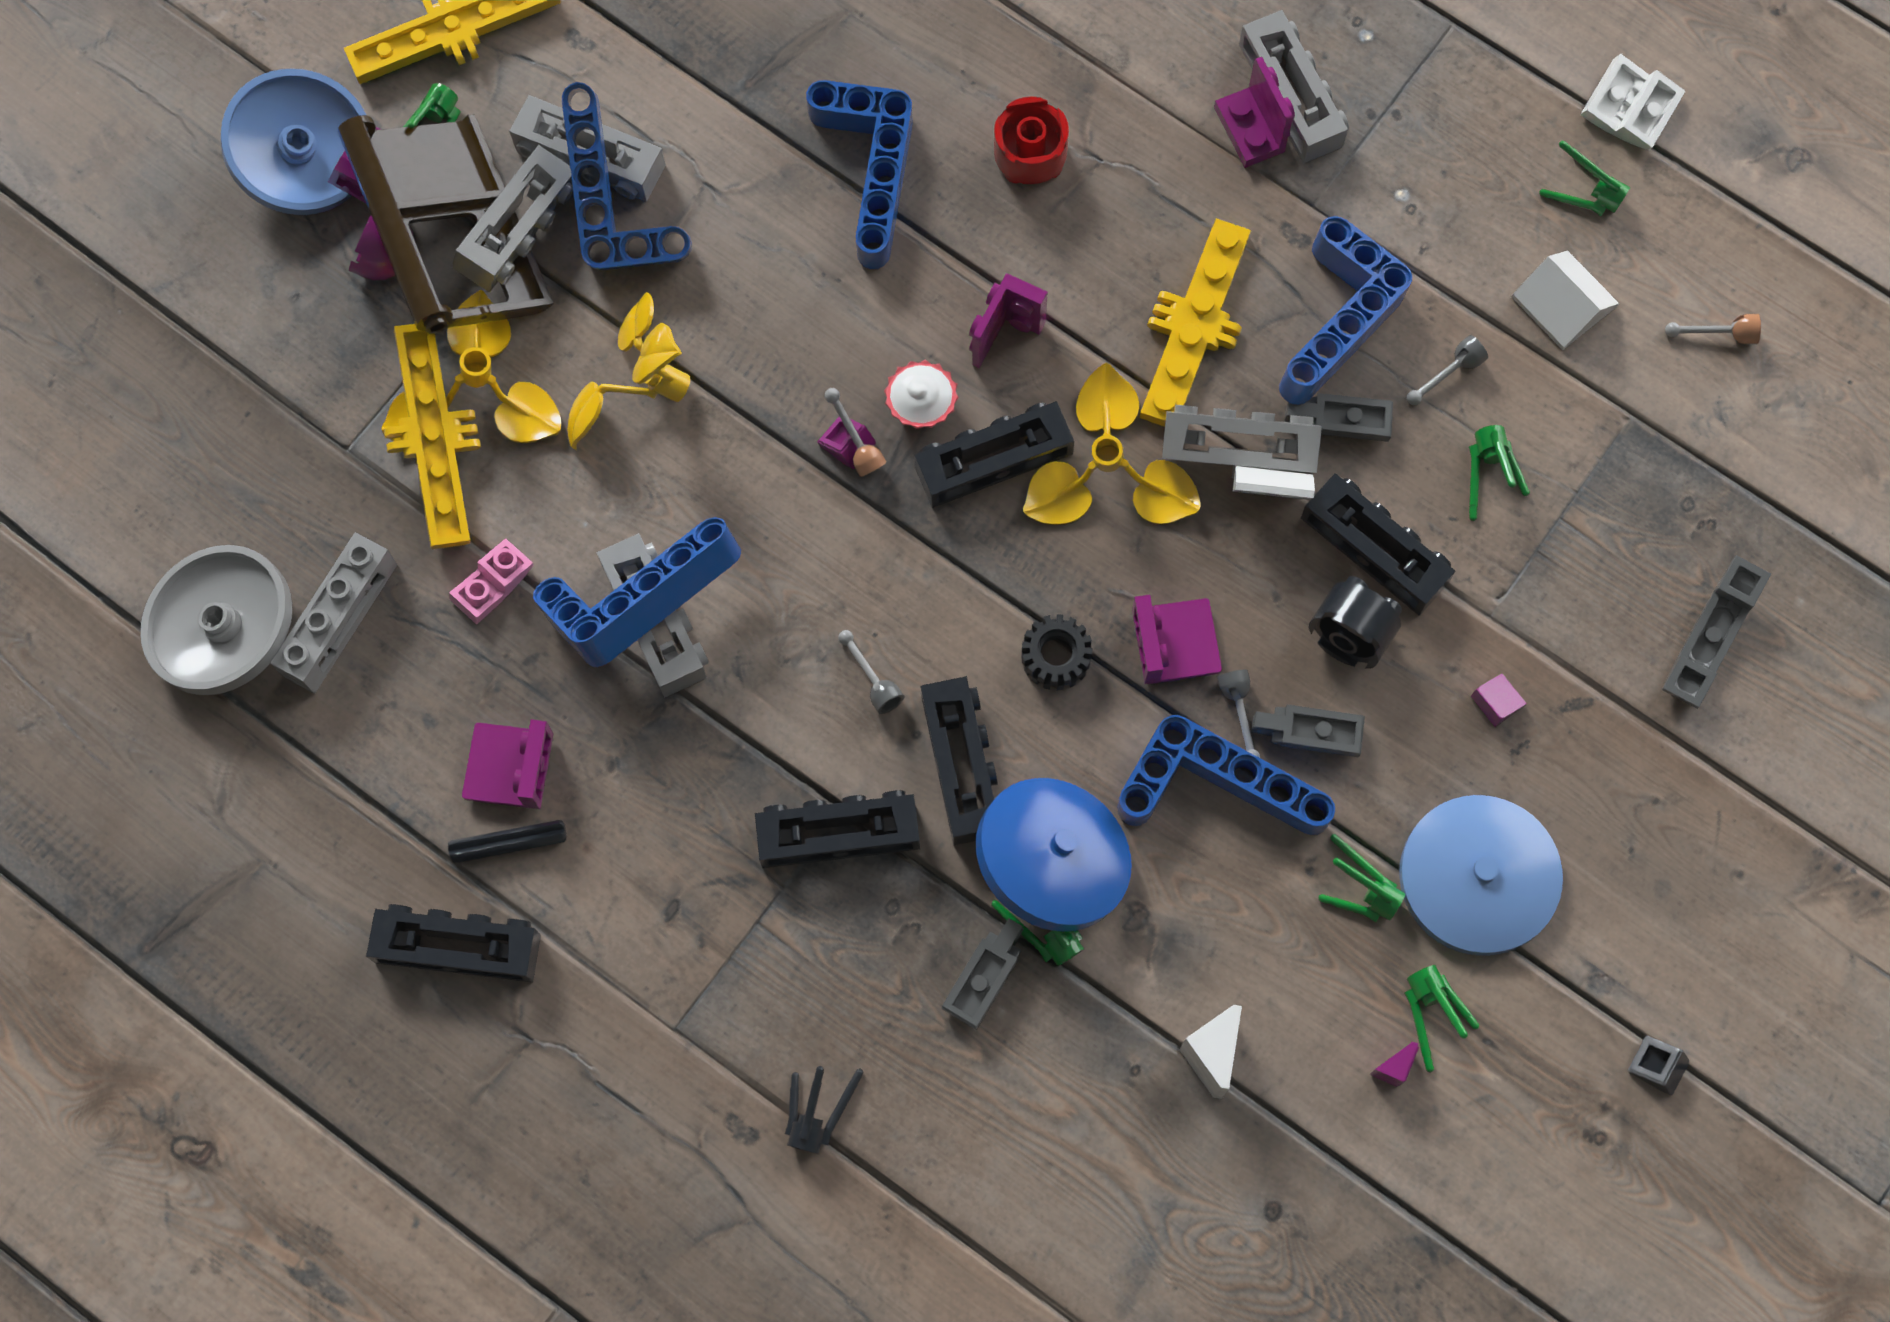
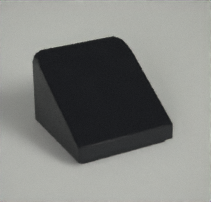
M1646 1035L1628 1071L1660 1091L1673 1095L1689 1065V1059L1683 1050Z

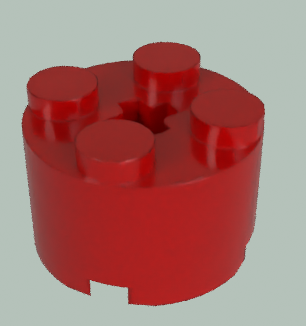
M1022 97L1006 106V110L995 121L994 157L999 169L1004 173L1005 178L1009 182L1039 184L1060 175L1067 158L1069 126L1066 116L1059 108L1057 110L1048 104V100L1040 97Z

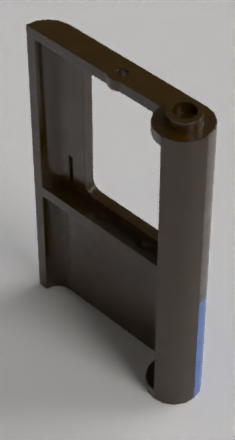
M475 114L467 115L464 119L457 122L415 126L413 129L400 127L376 130L374 120L367 115L355 116L341 123L337 132L418 330L435 334L451 327L530 316L543 312L554 304L531 250L524 258L519 255L512 263L515 265L511 276L505 284L500 283L507 300L506 302L451 310L449 306L441 305L408 224L465 216L472 218L475 224H477L505 188ZM516 212L511 215L495 236L502 241L499 254L505 247L507 236L519 222Z

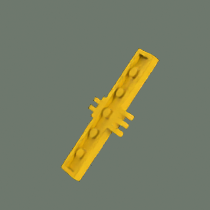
M422 0L427 12L426 15L344 47V51L359 84L442 51H445L446 56L454 54L460 66L466 63L461 52L462 50L468 49L472 60L479 58L475 45L481 43L479 36L561 3V0H437L438 3L433 5L431 0Z
M1216 218L1185 298L1166 291L1159 292L1157 301L1161 304L1154 305L1152 313L1156 317H1150L1147 326L1170 337L1139 418L1165 427L1166 412H1174L1175 405H1185L1206 349L1216 351L1219 346L1227 349L1235 348L1237 340L1232 336H1239L1242 327L1235 322L1229 321L1230 315L1221 311L1251 230Z
M415 324L394 326L408 417L399 419V426L384 429L385 438L401 437L400 441H392L386 444L387 452H403L404 458H416L431 549L470 544V536L455 453L481 448L479 439L464 440L466 436L478 434L477 425H461V422L475 420V411L461 410L448 412L435 334L420 331L416 328Z

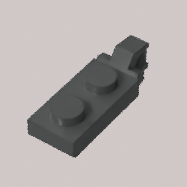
M1318 393L1316 397H1312L1304 404L1297 405L1288 402L1285 408L1284 422H1290L1291 415L1314 417L1313 425L1322 426L1321 435L1389 442L1391 439L1393 402L1390 400Z
M1287 704L1286 707H1275L1274 714L1256 711L1253 716L1251 733L1272 736L1271 743L1280 744L1283 747L1359 757L1362 749L1365 716Z
M1008 918L998 936L990 932L986 939L982 938L943 1003L942 1010L975 1030L979 1028L1018 962V957L1022 951L1015 947L1024 930L1022 925Z

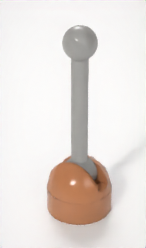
M1744 314L1738 316L1731 325L1679 326L1677 323L1671 322L1666 325L1665 333L1669 337H1676L1684 333H1732L1734 339L1739 343L1758 344L1761 334V320L1759 314Z
M829 388L825 392V399L833 404L854 441L857 450L854 454L853 464L859 476H865L883 466L887 461L877 447L863 444L839 401V391L835 388Z

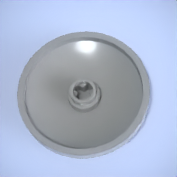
M220 545L209 547L187 556L174 565L161 578L149 596L144 608L140 636L143 652L148 663L169 684L191 694H220L246 684L258 676L271 663L287 637L292 619V598L289 586L281 572L267 558L246 547Z

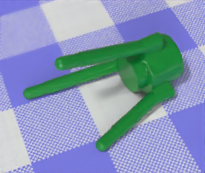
M432 84L419 108L403 127L415 128L424 116L437 123L442 122L443 119H447V123L456 122L461 113L455 107L458 101L457 94L443 84Z
M1560 141V148L1599 179L1591 193V196L1596 198V201L1593 202L1546 189L1539 191L1540 196L1590 209L1602 216L1606 209L1615 213L1630 187L1612 176L1610 177L1567 142Z
M1490 425L1479 429L1474 434L1476 444L1469 446L1471 455L1469 519L1471 521L1477 519L1481 458L1484 459L1486 464L1500 463L1508 486L1514 488L1517 482L1523 496L1530 494L1524 476L1513 454L1511 442L1507 440L1505 428L1501 425Z
M1332 834L1330 836L1331 841L1375 881H1372L1341 859L1335 858L1333 859L1335 866L1368 888L1363 901L1368 903L1369 906H1362L1324 894L1319 895V901L1364 915L1374 922L1380 916L1390 921L1399 909L1406 893L1397 889L1396 883L1384 877L1340 837Z
M997 900L992 901V907L1006 921L1010 918L1023 926L1024 930L1021 935L1040 952L1045 962L1053 959L1056 965L1060 966L1084 950L1080 942L1083 937L1078 930H1052L1044 936L1047 942L1045 945Z
M1436 965L1428 966L1410 975L1407 981L1411 989L1404 992L1411 1006L1426 1071L1429 1073L1433 1072L1434 1066L1419 1004L1420 1001H1423L1425 1007L1439 1002L1462 1039H1466L1468 1033L1448 999L1473 1029L1479 1028L1477 1020L1451 988L1445 975L1440 974Z

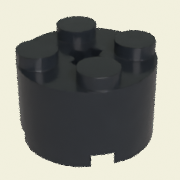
M1350 576L1345 582L1337 583L1332 587L1309 622L1308 628L1311 634L1314 630L1320 636L1317 644L1333 658L1353 667L1356 666L1358 661L1368 663L1365 669H1371L1378 664L1401 627L1399 615L1402 612V608L1395 600L1381 597L1376 592L1370 590L1368 585L1360 578Z

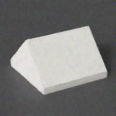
M1569 251L1548 256L1512 295L1513 300L1562 350L1619 305Z
M1233 1005L1188 1036L1179 1049L1213 1098L1222 1099L1230 1087L1242 1006Z

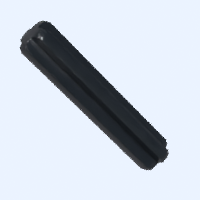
M555 820L451 840L448 842V853L453 863H459L563 843L567 839L566 827L562 820Z

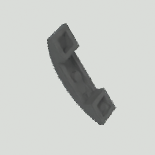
M1737 555L1733 558L1683 645L1664 683L1663 691L1696 709L1700 707L1717 675L1716 672L1749 611L1755 606L1771 573Z

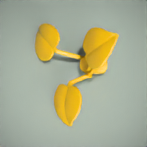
M479 290L465 300L458 309L493 303L483 290ZM507 319L447 329V340L450 348L454 353L461 356L460 374L455 376V382L446 397L447 408L450 407L463 383L474 388L489 384L497 398L503 402L497 407L494 417L499 432L507 439L517 443H531L557 435L561 431L560 413L546 391L533 383L517 382L512 385L507 397L498 386L496 377L491 375L490 357L503 352L511 339V328ZM404 391L390 405L385 422L381 427L383 434L385 428L399 426L398 420L408 417ZM399 437V438H391L390 440H392V441H400V440H401V437Z
M648 292L629 311L618 334V347L620 350L627 352L634 345L641 352L633 370L632 380L639 385L646 383L648 388L600 384L598 386L593 381L587 384L575 399L568 418V439L570 446L577 450V443L596 422L603 405V394L606 392L646 395L653 399L656 398L657 394H660L674 402L682 400L687 393L690 385V376L668 365L682 354L674 341L670 327L664 323L658 324L646 337L644 343L642 342V336L649 330L654 313L653 299Z
M1106 362L1088 377L1076 402V415L1081 426L1091 432L1104 430L1103 436L1098 437L1092 445L1093 461L1088 464V468L1080 478H1078L1076 469L1065 462L1054 461L1042 466L1030 481L1023 512L1035 521L1051 525L1072 523L1080 519L1092 504L1091 492L1083 484L1088 481L1097 468L1103 472H1112L1122 467L1136 482L1140 483L1133 493L1134 507L1143 519L1154 524H1169L1198 513L1200 510V498L1190 476L1177 464L1166 460H1155L1147 466L1144 477H1142L1132 468L1128 460L1124 459L1122 444L1118 438L1111 435V429L1123 430L1134 422L1139 412V399L1132 385Z

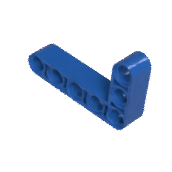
M819 80L812 83L806 92L808 115L811 122L822 128L873 134L856 231V248L860 264L868 269H879L889 261L913 126L912 100L908 94L901 90ZM825 101L831 103L823 107L817 105L818 103ZM857 106H863L867 108L863 111L853 110V108ZM893 111L903 112V114L899 116L889 115V113ZM890 143L897 145L894 149H886L883 146ZM882 176L892 178L888 182H880L877 179ZM877 209H882L886 211V213L881 216H875L871 214L872 211ZM869 243H878L881 245L879 248L875 250H870L865 247Z
M575 82L567 86L562 94V108L583 260L587 265L597 270H610L679 262L687 258L692 250V241L690 236L677 226L616 232L598 96L585 83ZM578 92H586L590 96V104L583 111H575L571 106V99ZM585 129L593 131L595 135L593 146L588 149L578 148L576 144L578 133ZM589 167L597 168L600 173V180L593 187H585L581 182L582 172ZM600 205L604 208L605 217L598 225H590L586 220V211L590 206ZM671 234L681 235L685 242L683 250L675 255L669 254L664 247L666 238ZM635 238H642L647 244V251L642 258L633 259L628 254V244ZM604 242L609 247L610 255L605 262L595 263L590 255L591 248L596 243Z
M1338 216L1328 217L1322 222L1312 245V252L1320 263L1357 292L1289 362L1280 382L1279 391L1281 396L1291 404L1299 405L1309 401L1400 306L1412 283V273L1404 263L1348 220ZM1295 378H1300V379L1304 380L1305 383H1304V382H1300V381L1296 380Z
M713 517L698 524L591 609L559 577L548 578L541 582L533 592V599L551 625L584 661L592 667H599L612 661L734 565L741 555V548L724 520Z
M1170 715L1159 724L1122 789L1117 806L1118 815L1126 824L1140 826L1146 823L1151 818L1179 766L1305 834L1318 835L1324 832L1335 814V804L1326 793L1179 715ZM1169 730L1179 731L1183 735L1184 741L1176 745L1170 744L1165 740L1164 733ZM1203 749L1214 750L1219 756V761L1212 764L1205 763L1201 760L1199 752ZM1150 763H1157L1164 768L1166 774L1161 778H1153L1146 773L1145 767ZM1247 768L1254 775V780L1249 783L1240 782L1236 779L1234 770ZM1278 786L1284 788L1289 794V800L1285 802L1275 801L1271 797L1269 789ZM1137 796L1145 801L1147 808L1141 812H1134L1127 807L1125 801L1130 797ZM1313 805L1319 807L1323 811L1325 819L1322 821L1309 819L1305 813V808Z

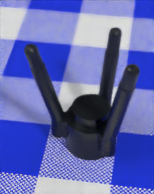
M822 1066L816 1068L805 1115L799 1114V1118V1073H792L789 1118L785 1134L789 1135L787 1146L819 1154L821 1144L829 1146L832 1132L864 1072L861 1068L855 1071L824 1129H822L823 1120L814 1118L824 1068Z

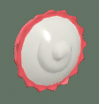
M926 359L919 363L910 361L906 366L898 367L896 373L888 377V386L884 390L887 397L885 405L891 410L892 417L899 419L903 425H910L916 429L922 427L932 428L937 423L945 422L947 416L954 412V404L959 398L956 393L957 383L952 380L951 372L943 370L940 363L931 364Z

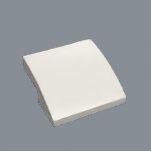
M1619 54L1612 60L1580 115L1602 130L1630 144L1650 150L1663 131L1685 90L1658 70L1649 75L1625 56Z
M1233 465V492L1306 500L1314 498V477L1311 472Z

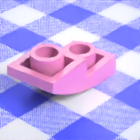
M505 539L478 561V569L449 592V600L475 624H478L521 582L533 567V562Z

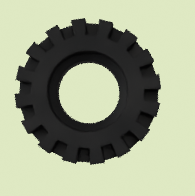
M1057 614L1056 619H1051L1050 615L1043 617V622L1041 623L1038 620L1032 624V629H1027L1024 635V642L1022 641L1021 659L1022 663H1024V671L1027 676L1029 674L1032 676V681L1035 684L1041 682L1044 684L1043 688L1050 690L1051 686H1057V690H1064V685L1068 684L1070 688L1075 686L1078 679L1082 680L1086 676V671L1091 664L1092 640L1090 635H1086V628L1082 624L1077 626L1076 619L1070 617L1069 621L1063 620L1064 615ZM1053 639L1065 641L1072 650L1070 660L1060 666L1047 663L1041 653L1045 643Z

